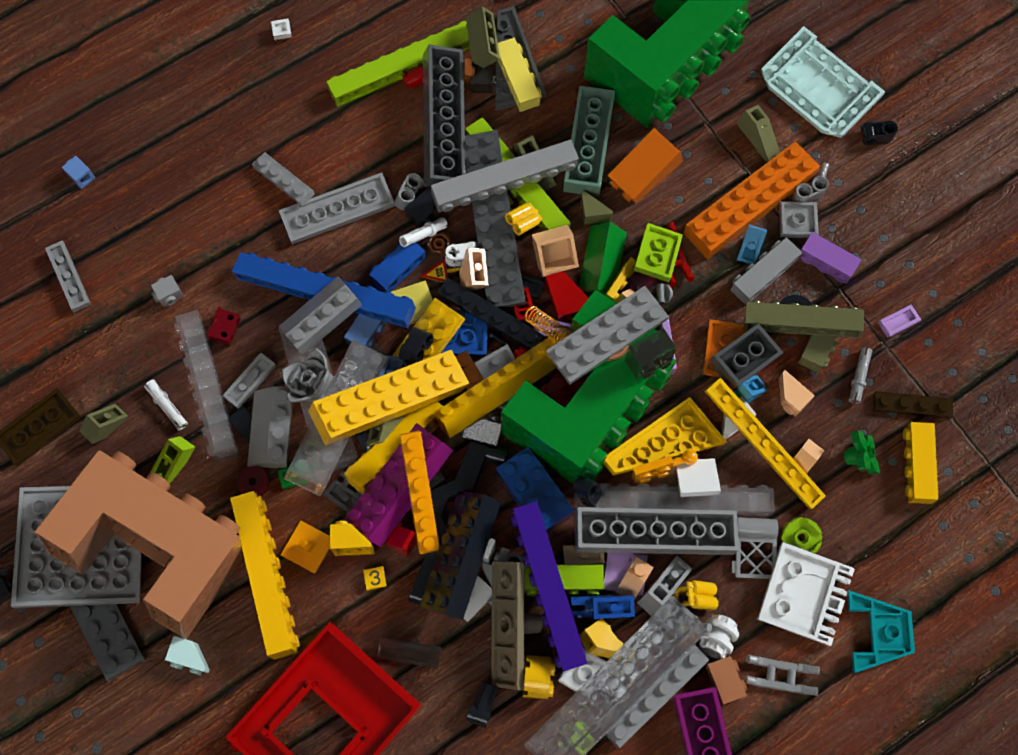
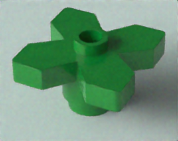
M859 430L851 432L854 446L844 450L846 463L853 466L857 465L859 471H868L870 475L879 474L880 469L875 458L873 437L869 434L864 435Z

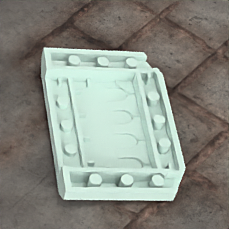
M803 26L762 68L761 73L768 89L821 133L842 138L885 94V91L873 81L870 83L820 44L816 40L817 36Z

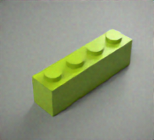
M524 565V593H527V596H535L538 592L536 586L532 587L528 576L532 574L530 566L526 567ZM557 565L567 595L576 596L579 595V592H587V595H599V592H603V565Z

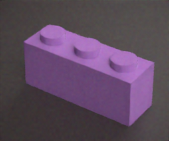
M813 232L801 249L802 254L800 256L804 263L817 267L820 272L827 273L833 276L836 281L845 284L848 283L862 260Z

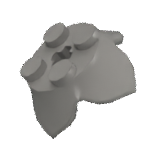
M317 348L308 355L306 364L294 363L282 369L283 380L286 386L291 389L287 395V399L290 402L314 401L324 398L325 392L334 378L329 372L326 357Z

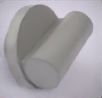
M656 284L657 302L659 304L670 302L673 297L672 288L666 284Z

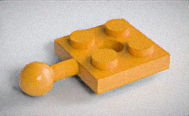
M689 449L684 451L682 456L674 459L670 455L634 467L632 472L634 484H646L651 481V478L657 476L658 478H664L670 475L669 472H672L673 467L684 463L693 465L697 462L698 455L694 450Z

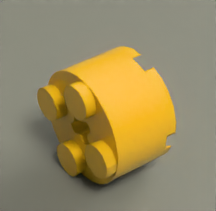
M526 655L523 697L537 699L553 697L554 684L550 680V676L555 675L554 660H551V657Z

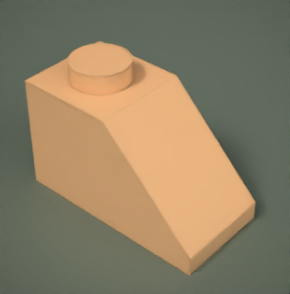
M466 249L459 274L461 286L470 291H478L488 286L485 249Z
M786 370L779 377L781 405L788 414H793L796 417L815 395Z

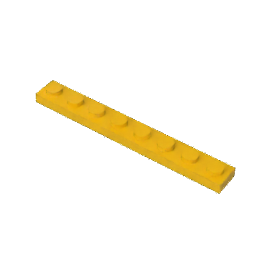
M721 378L717 379L704 391L809 509H813L826 496Z

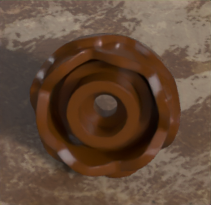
M435 234L427 242L429 251L436 256L446 254V248L451 245L449 238L443 234Z

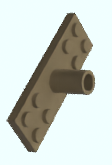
M492 562L491 685L511 690H524V634L539 633L543 627L540 614L524 613V562Z

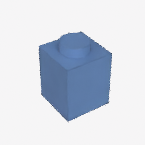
M77 156L68 160L62 167L65 173L81 189L95 179L91 170Z

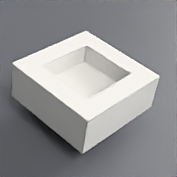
M289 19L271 21L274 40L292 37Z

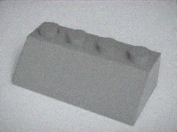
M337 277L279 327L293 345L304 355L362 304L345 283Z
M269 387L254 391L248 467L287 468L293 402L287 399V395L291 391L290 388Z

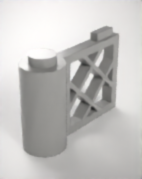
M737 517L739 551L736 552L735 561H732L731 573H735V578L770 579L771 575H764L758 568L767 561L771 566L772 573L777 558L778 520ZM741 542H749L754 549L745 555L741 551ZM763 543H772V552L765 556L759 547ZM755 551L764 558L757 566L748 558ZM747 560L754 569L748 574H741L740 565Z

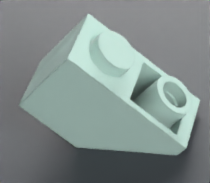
M173 636L165 658L166 661L171 662L170 666L181 670L183 666L190 668L189 672L201 675L202 672L209 673L210 669L199 645L193 641Z

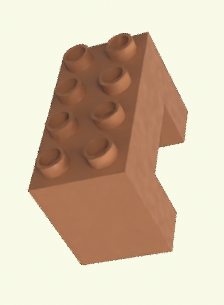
M99 450L36 529L35 533L49 555L81 575L85 574L113 536L165 567L166 569L143 600L153 620L180 637L187 639L243 559L240 536L237 535L240 527L223 515H219L216 521L202 513L205 505L189 494L185 493L181 499L176 498L167 492L171 485L161 476L150 472L146 478L133 471L136 463L125 454L115 451L110 457Z

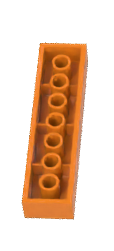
M795 141L687 223L683 234L707 260L745 232L749 224L754 225L776 208L780 201H785L794 194L798 185L802 183L807 184L816 177L820 165Z

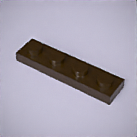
M875 391L874 412L951 419L953 417V398Z

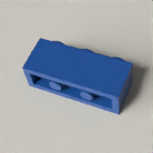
M416 242L407 247H402L399 243L392 253L390 252L384 257V261L381 264L375 265L371 269L369 274L371 282L382 292H391L426 259L425 250Z

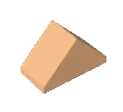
M808 439L793 459L807 474L824 450Z

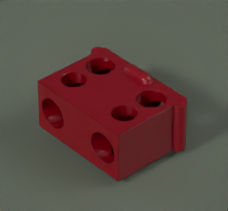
M218 307L207 333L209 341H216L231 346L241 320L240 315Z

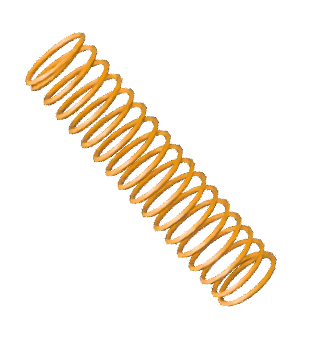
M533 306L526 311L525 320L556 343L559 340L561 341L564 336L566 338L572 334L571 331L537 307ZM532 308H536V309H534V310H537V312H536V313H537L536 317L533 319V317H534V315H533V316H532V319L530 320V315H529V321H528V320H527V314H528L529 310L532 309ZM543 316H545L544 319L546 320V318H548V320L544 323L543 327H541V325L543 324ZM555 324L559 326L557 331H560L556 338L555 335L552 336V333L549 334Z

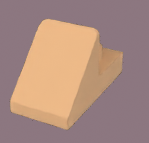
M636 557L615 592L621 596L633 595L635 600L654 567Z

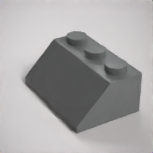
M758 323L714 355L710 364L723 379L739 387L784 352Z

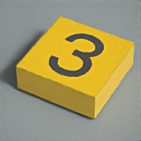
M383 566L363 570L367 591L387 587Z

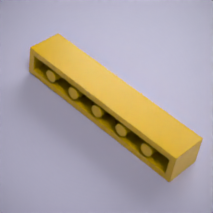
M435 402L406 414L383 443L375 444L369 451L363 453L355 464L348 467L344 473L348 483L363 494L401 444L399 434L409 433L416 423L432 433L439 427L434 412L443 406Z

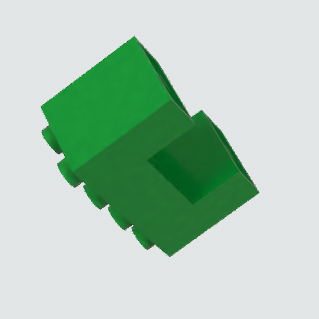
M654 0L652 12L663 19L665 23L647 41L612 15L588 38L584 79L596 88L614 90V102L647 129L657 119L664 123L676 109L674 102L680 96L685 100L690 98L699 86L697 79L703 73L708 77L713 75L722 62L720 56L725 51L733 54L740 47L745 38L740 32L743 31L751 19V15L746 12L750 0Z
M595 289L572 319L571 332L574 333L615 306L616 303ZM655 329L651 330L630 344L627 353L622 358L605 361L597 366L565 408L525 380L501 411V434L522 449L529 447L540 462L571 484H574L577 477L581 475L594 481L605 466L603 462L608 456V453L604 451L606 447L613 451L622 444L628 434L626 431L631 424L627 419L630 417L637 422L650 404L648 401L654 393L650 388L660 392L672 374L670 371L676 363V360L670 357L674 342Z

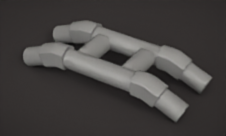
M753 655L746 656L747 663L767 667L766 679L745 675L743 678L745 684L797 694L818 695V687L795 684L796 672L819 675V666L796 664ZM775 669L788 670L787 683L774 681Z

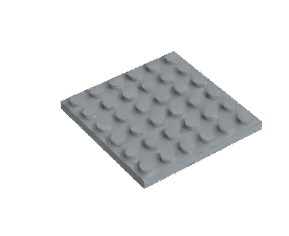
M70 486L20 487L11 598L12 608L141 602V552L113 536L85 574H79L49 555L35 533L36 529Z

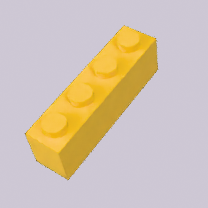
M911 422L903 430V439L906 440L904 458L907 459L905 477L908 478L905 493L909 503L933 504L938 500L935 423Z

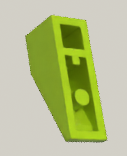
M181 436L168 439L151 472L161 476L170 484L188 462L195 446Z

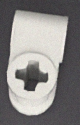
M478 242L449 245L446 248L445 257L448 266H461L466 249L479 248Z

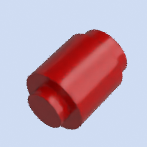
M421 65L405 72V75L402 76L408 89L411 87L416 88L423 84V68Z

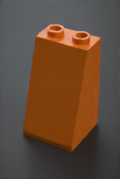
M653 128L608 175L610 179L609 184L615 190L619 188L623 192L622 196L628 202L632 200L636 204L683 162L681 152Z

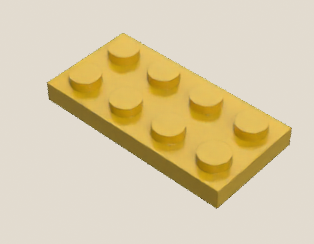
M434 298L414 325L418 329L433 334V342L430 348L427 350L423 349V360L441 354L466 320L436 298ZM408 335L392 356L399 357L400 348L405 343Z

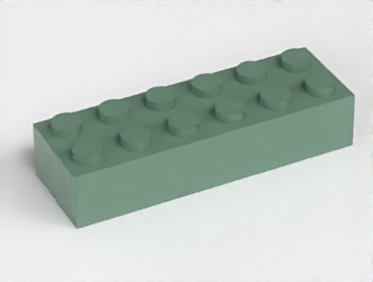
M579 86L571 141L579 161L578 166L574 170L565 173L563 192L582 194L585 191L591 196L599 197L615 96L614 90Z

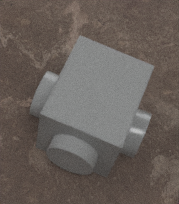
M172 275L160 278L151 285L154 290L151 293L156 303L160 301L163 307L173 305L177 300L184 297Z

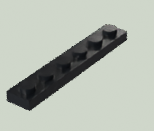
M448 277L437 292L438 296L528 350L538 345L544 338V335Z

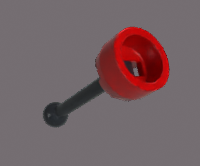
M494 331L488 333L489 338H494L503 345L508 344L515 358L529 351L522 346L513 347L496 336Z

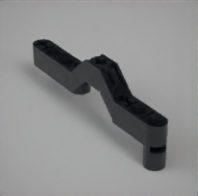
M472 438L456 479L430 491L439 547L446 528L442 518L448 503L455 499L458 491L473 493L485 461L500 466L506 462L509 454L508 450L496 446L490 448L488 443ZM438 551L426 553L411 591L409 602L417 605L421 604Z

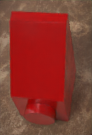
M396 526L386 539V545L406 557H409L417 542L414 531L400 526Z

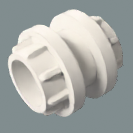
M713 615L705 621V623L712 625V630L699 634L700 650L711 658L723 659L726 655H731L734 648L730 642L737 641L739 632L736 628L737 624L732 619L724 615Z

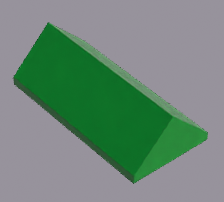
M610 221L590 226L579 288L586 296H591L595 289L605 295L620 272L627 232Z

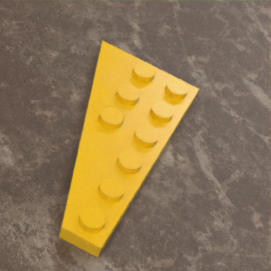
M689 397L611 451L603 463L614 476L632 471L634 467L670 455L672 459L680 457L684 451L689 449L700 452L725 445L727 441Z

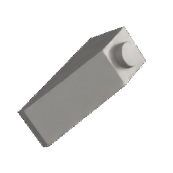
M676 556L637 603L653 616L665 605L692 568Z

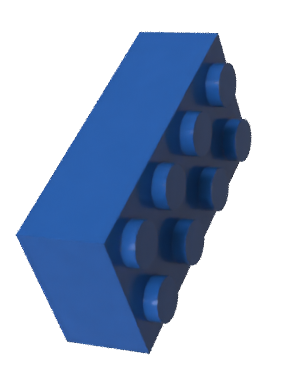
M529 447L496 468V475L519 507L537 501L547 533L573 516L574 509Z

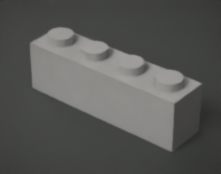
M787 237L782 242L778 240L772 246V250L769 253L764 252L759 257V262L749 265L743 276L739 274L732 281L731 291L746 305V302L754 300L795 264L802 252Z

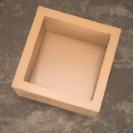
M568 225L531 234L537 265L543 277L579 267L574 236Z

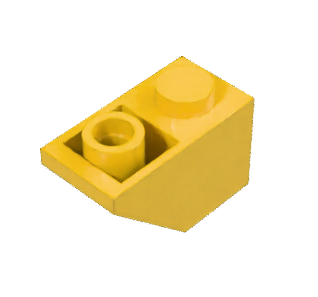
M599 619L579 635L582 645L589 654L617 660L627 652L623 643L612 632L610 625L603 619Z

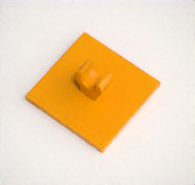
M300 521L282 551L281 556L315 574L330 549V536Z

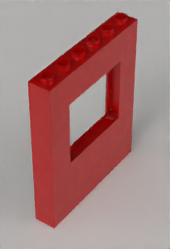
M329 622L230 731L226 738L229 740V747L235 752L239 750L243 755H294L272 733L312 689L358 732L339 755H381L421 709L422 705L334 624Z

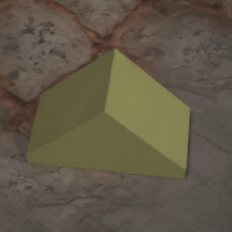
M582 192L581 207L584 225L604 223L612 220L613 211L587 192Z

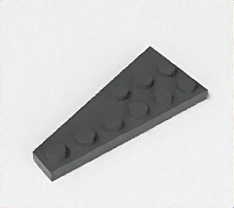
M515 7L498 10L497 42L515 37L517 44L520 43L522 47L523 58H526L529 63V72L534 74L536 88H540L542 98H545L546 92ZM498 60L496 61L495 111L516 106Z

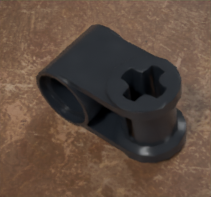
M889 120L862 124L860 129L864 136L863 144L870 146L892 142L898 131L897 124Z
M583 475L577 477L573 484V491L586 507L596 508L597 502L606 494L598 483Z

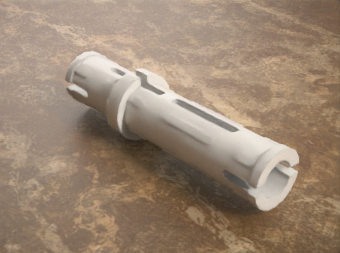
M441 217L433 222H427L424 226L400 236L399 242L402 247H407L425 237H432L438 231L447 228V221Z
M155 380L148 381L144 388L152 396L153 402L161 407L178 431L183 430L188 425V422L182 417L169 400L168 394L160 389Z

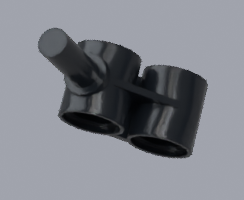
M416 327L412 328L408 338L400 348L399 359L404 360L406 366L422 361L424 358L423 349L427 350L430 348L433 342V334Z

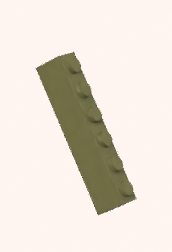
M754 300L746 302L744 330L748 331L759 323L766 332L861 338L864 331V310L856 307H820L816 304L803 306L798 303H761Z

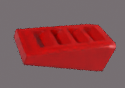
M526 287L524 291H526L525 298H527V301L523 305H528V307L518 309V306L523 305L513 306L515 318L523 323H528L525 320V314L520 315L519 313L526 312L529 308L533 307L529 287ZM534 308L530 309V310H529V314H527V320H528V321H529V315H530V320L532 319V316L534 315V311H533Z

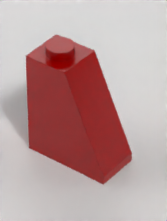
M564 271L546 276L545 284L557 321L565 322L572 320L588 300V297Z

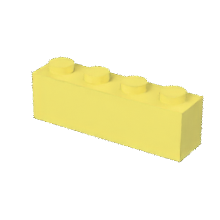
M515 37L499 42L500 59L498 63L519 112L540 106L542 93L539 87L536 88L534 74L529 72V63L522 56L523 50L520 43L517 44Z

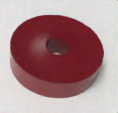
M256 466L245 468L237 478V487L242 494L254 491L258 496H263L270 484L266 472ZM256 480L255 485H250V482Z

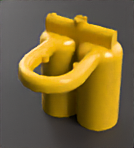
M524 203L505 214L507 223L513 225V231L517 235H521L534 228L543 220L538 213L539 210L535 209L531 203Z
M692 580L687 582V586L679 587L675 590L673 601L678 607L690 606L693 609L714 611L718 607V600L714 597L717 593V586L712 582ZM681 591L686 592L688 601L680 603L678 601V594Z

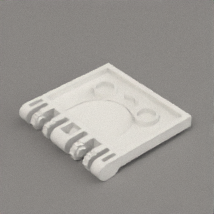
M782 542L757 620L831 647L834 638L819 632L822 631L835 635L836 631L833 628L823 626V619L829 620L832 623H838L839 618L827 614L826 610L841 614L845 600L835 597L831 593L847 596V591L834 587V583L836 580L850 585L851 579L838 575V573L852 577L855 569Z

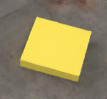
M426 280L391 292L395 296H407L413 300L416 310L410 325L417 323L433 301Z

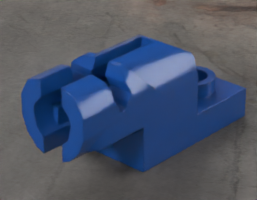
M633 595L570 597L571 605L585 606V610L571 609L573 617H593L594 619L635 617Z

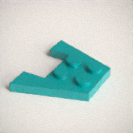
M847 591L848 612H869L872 652L851 653L853 674L915 653L911 611Z

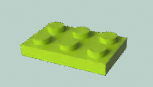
M647 223L633 271L670 282L683 235Z

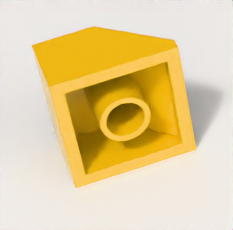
M336 521L335 524H330V549L335 556L375 554V549L371 542L353 525L348 524L347 521Z

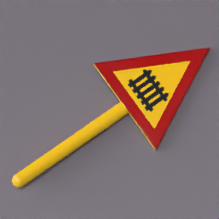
M444 258L420 277L445 282L448 273L460 271L461 267L447 269Z

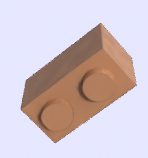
M731 656L705 666L712 686L716 687L720 706L747 696L745 693L747 686L743 679L740 680L737 673L739 666L735 659L732 660Z

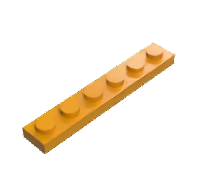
M421 431L399 434L418 551L420 554L438 551L439 541Z

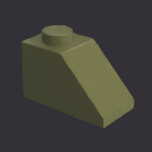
M116 404L110 405L86 415L79 432L94 444L106 439L127 419L128 415Z

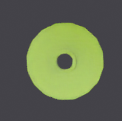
M799 517L786 523L782 530L781 539L786 544L816 553L822 544V533L815 522L808 518ZM804 534V539L799 541L798 535Z

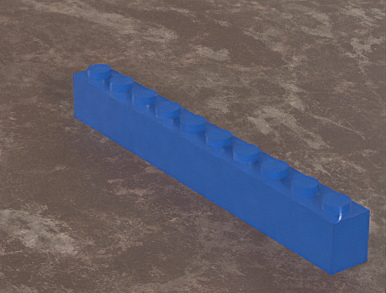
M240 252L232 270L237 280L307 300L312 299L337 278L336 276H332V278L327 277L318 271L313 273L303 267H292L286 262L278 263L268 257L260 258L250 252L248 254ZM343 281L362 304L353 313L401 327H409L416 310L411 298L407 296L398 297L389 291H377V289L371 286L363 287L354 281Z

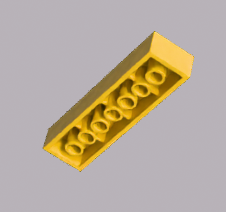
M449 350L316 400L311 404L308 412L325 446L458 394L466 388L469 382L453 351Z
M254 491L231 497L235 521L240 527L238 533L267 656L276 660L297 654V647H300L298 636L294 634L292 629L295 627L293 616L288 612L290 601L283 592V588H286L283 576H280L278 569H281V564L273 551L276 550L274 538H271L269 534L272 528L269 519L266 518L264 513L267 512L266 503Z

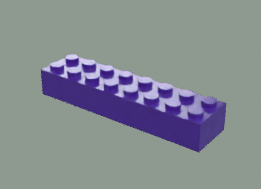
M537 501L514 508L510 518L513 528L518 527L519 534L516 537L519 547H524L526 553L522 555L525 566H530L532 572L528 576L531 586H536L538 592L535 595L538 607L542 606L544 614L541 615L544 627L548 626L550 634L547 637L550 647H555L557 653L553 655L556 666L558 668L561 667L563 671L586 665L588 662Z

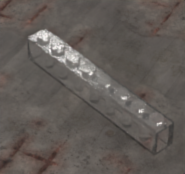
M198 310L175 316L177 323L174 324L176 333L181 336L179 346L186 355L183 361L186 369L189 368L190 371L188 380L195 389V392H192L193 399L200 408L197 410L199 420H203L204 423L202 433L209 442V445H206L207 452L216 461L238 455V448L228 418L229 415L224 397L222 396L223 393L202 316Z

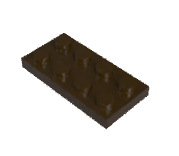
M56 388L0 430V446L18 467L82 417L60 389Z

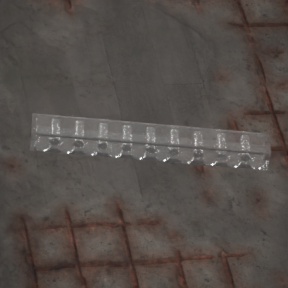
M600 483V487L606 494L595 505L596 508L737 511L739 516H771L775 512L774 488H768L766 485H759L756 488H748L747 485L728 488V485H720V495L680 497L678 485L677 487H669L668 484H659L657 487H649V484H638V487H632L630 484L625 483L618 484V486ZM574 492V512H575V510L577 509V507H586V506L581 503L579 497H578L577 494Z

